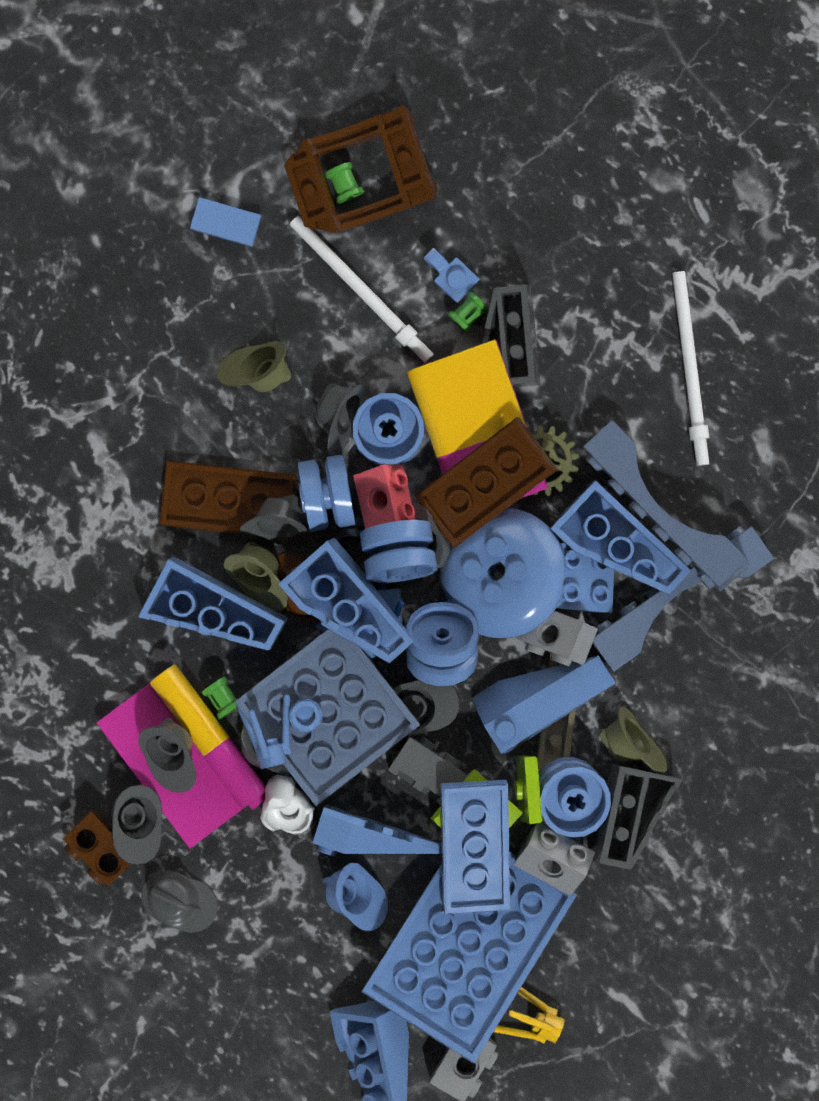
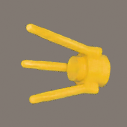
M521 987L517 993L541 1009L544 1014L538 1012L536 1017L532 1018L511 1010L509 1011V1016L532 1025L531 1030L535 1032L498 1025L494 1032L534 1039L541 1043H545L546 1040L556 1043L563 1029L565 1019L557 1016V1009L546 1005Z

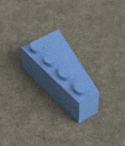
M176 557L168 559L138 616L139 618L151 619L167 625L198 631V633L225 638L265 650H270L275 645L288 620V617Z

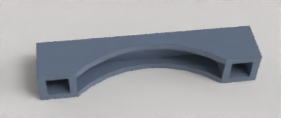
M613 420L583 446L588 455L585 461L597 473L602 470L610 478L607 484L619 496L625 493L632 501L629 504L630 508L641 519L647 516L655 524L651 528L653 532L664 543L669 539L677 547L674 551L676 556L686 566L692 563L700 571L696 576L708 589L714 586L721 592L749 566L748 559L725 536L707 534L692 529L672 518L657 504L649 494L641 478L635 443Z
M739 526L725 536L748 559L749 566L736 578H748L774 559L753 527H749L744 531L742 526ZM689 565L687 566L691 569L690 573L670 594L652 587L645 593L648 599L639 605L635 601L631 602L619 611L622 617L611 624L607 619L596 627L598 630L592 645L611 672L616 671L641 653L645 636L653 620L666 604L679 593L695 584L701 583L700 579L696 576L700 571L695 566L692 568Z

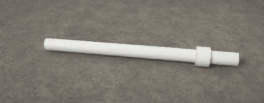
M299 216L291 221L289 225L397 334L395 338L404 347L408 345L424 363L434 355L417 337L418 332L410 324L406 326L311 228L304 227L303 221Z
M685 271L672 273L692 426L688 428L690 441L694 442L696 465L702 466L709 464L706 440L709 438L708 425H704Z

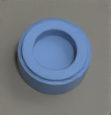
M311 699L297 701L289 712L291 725L300 732L315 730L320 725L323 717L321 707Z

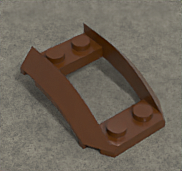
M405 105L351 126L302 140V145L295 154L290 156L284 166L304 227L337 233L393 215L436 198L437 183L432 181L413 124L417 121ZM381 136L400 194L337 215L318 157Z

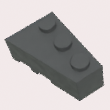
M527 284L494 288L482 344L497 340L513 388L541 385L532 288Z
M420 734L416 739L409 736L389 766L388 771L398 775L410 783L411 786L441 805L440 783L463 782L468 774L459 769L462 762L447 752L444 757H441L432 751L435 744Z
M611 763L607 781L611 796V807L606 820L597 829L593 847L595 852L593 861L631 870L649 840L652 829L660 815L664 814L668 807L666 806L683 779Z

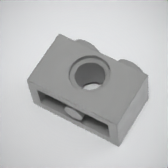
M554 611L538 628L518 636L516 639L527 643L525 646L526 650L543 656L545 651L553 653L551 660L563 665L570 666L571 661L584 665L598 629L585 622ZM558 631V637L553 642V636Z
M536 823L523 840L513 865L571 896L587 876L595 852L567 836L556 833L543 823Z
M489 1038L475 1061V1067L469 1072H463L458 1069L456 1064L462 1056L447 1047L430 1077V1084L459 1101H465L468 1096L474 1098L482 1084V1081L478 1079L484 1068L490 1070L499 1055V1052L495 1051L497 1047L496 1041Z

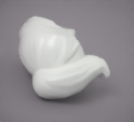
M275 775L268 780L265 786V800L260 820L271 831L281 829L287 833L298 834L309 829L313 823L315 808L306 794L295 787L296 783L292 776Z

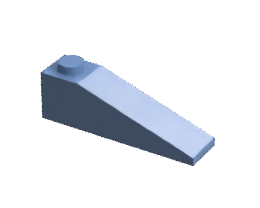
M592 481L550 528L573 551L667 594H670L691 571L597 481Z
M335 538L326 541L279 583V586L300 610L323 621L333 630L343 633L354 640L355 643L388 663L393 661L414 642V639L373 584L367 581L366 575Z
M600 656L586 658L584 665L571 662L570 666L559 665L500 680L474 696L472 700L484 727L501 754H506L615 685L616 681Z
M327 804L323 808L313 840L314 844L319 845L317 851L336 857L337 852L343 854H442V843Z
M376 1001L329 1011L336 1044L340 1052L346 1051L353 1067L348 1070L352 1080L358 1079L365 1096H363L362 1101H407L409 1051L407 1021Z

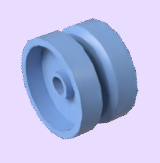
M380 393L367 399L358 408L353 420V438L359 453L370 463L378 466L383 464L402 465L409 462L419 452L424 439V421L418 407L408 398L396 393ZM387 425L393 426L395 430L394 435L391 436L389 434L388 437H385L383 435V428Z
M343 454L326 458L324 463L327 478L321 479L319 465L314 459L298 462L301 482L298 483L303 513L307 515L310 532L327 530L329 526L327 509L330 508L333 509L335 523L339 527L356 525Z
M402 520L375 525L360 532L362 552L372 555L364 561L367 581L372 583L400 582L424 577L437 571L435 551L425 548L433 542L430 522L425 520Z
M449 602L430 603L418 608L410 616L406 625V630L414 639V642L406 648L408 669L420 681L434 686H453L465 681L474 672L478 662L477 645L479 630L477 620L467 609Z
M575 757L558 758L546 764L538 773L542 818L556 833L567 837L586 836L596 831L606 820L611 807L610 791L605 780L586 761Z

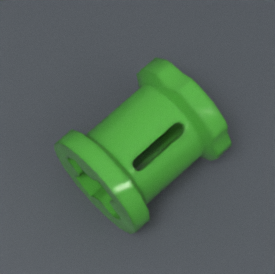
M351 162L336 166L325 173L326 178L331 179L336 190L338 204L353 200L364 193L363 188L358 187L351 169L353 166Z
M471 291L467 294L468 299L455 312L450 311L448 313L450 319L467 335L471 332V327L484 314L488 315L489 312L486 304Z
M225 676L202 691V694L208 696L218 711L217 717L219 720L237 709L235 703L237 698L226 684L228 680Z

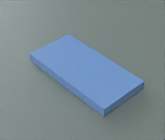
M507 780L440 783L444 913L510 910Z

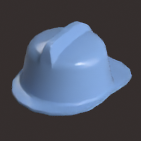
M349 863L342 870L323 879L322 883L326 887V900L332 910L345 915L354 925L364 931H373L381 926L387 915L388 899L380 883L361 865Z

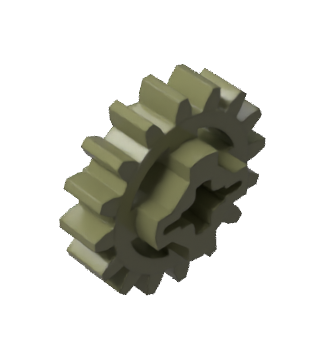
M540 425L537 426L536 434L533 437L536 441L543 439L542 449L548 454V457L558 469L556 472H562L556 480L547 482L548 489L544 490L547 497L550 496L551 488L553 487L559 493L563 491L561 482L572 483L573 480L568 474L569 472H578L579 468L572 465V461L579 459V454H571L570 452L575 446L574 442L567 444L564 442L567 433L563 432L556 436L554 435L555 427L551 426L548 433H544ZM555 443L563 450L565 460L558 458L553 450Z

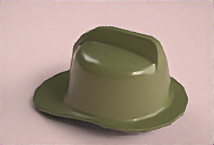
M273 341L236 350L220 363L217 370V378L221 384L226 386L248 385L256 391L262 393L269 392L279 384L291 379V372L284 359L286 347L282 342Z
M251 541L245 545L239 554L229 555L225 558L223 565L225 572L247 596L275 611H281L287 606L288 595L279 586L281 582L277 578L279 563L273 553Z
M620 707L617 714L618 719L600 733V737L614 759L623 764L633 765L645 762L658 773L666 772L667 762L660 748L642 729L634 715L627 708Z

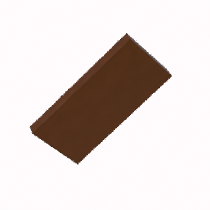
M516 417L420 491L415 497L430 512L436 525L452 547L456 548L558 469L521 419Z
M166 461L159 525L241 534V525L257 515L262 503L266 499L281 498L294 494L296 475Z

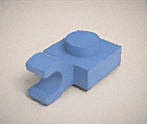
M434 248L424 257V260L440 274L434 280V283L456 304L480 280L457 257L449 264Z

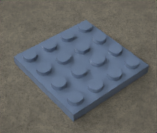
M330 629L322 633L235 701L250 722L248 711H255L264 740L277 738L279 744L282 743L284 695L290 696V709L294 703L301 699H311L319 704L323 717L320 725L315 730L300 732L290 723L289 744L292 753L285 755L286 763L283 764L315 806L420 726V723L363 650L355 643Z

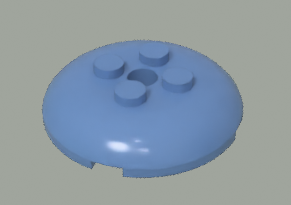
M507 508L456 548H453L451 545L450 555L445 562V566L440 569L441 589L445 602L460 605L470 611L477 620L480 635L492 638H514L527 634L543 624L551 616L561 600L565 588L563 586L566 566L564 551L557 536L546 523L525 511ZM503 564L505 574L500 580H495L496 566Z

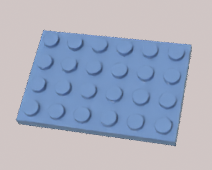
M510 851V910L445 914L443 911L441 863L361 991L471 1063H475L577 896L574 892L569 896L514 866L516 855Z

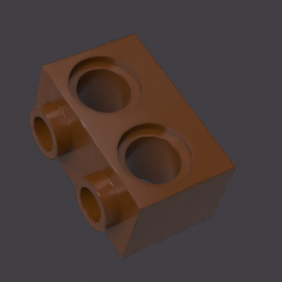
M95 810L91 811L63 838L67 843L64 847L67 853L76 861L81 858L90 867L87 873L99 885L104 882L109 886L131 865V863H127L117 854L113 845L112 828ZM88 829L95 834L96 841L92 847H85L80 843L79 835L82 830ZM112 853L117 857L118 867L116 870L108 871L102 866L101 861L104 854Z

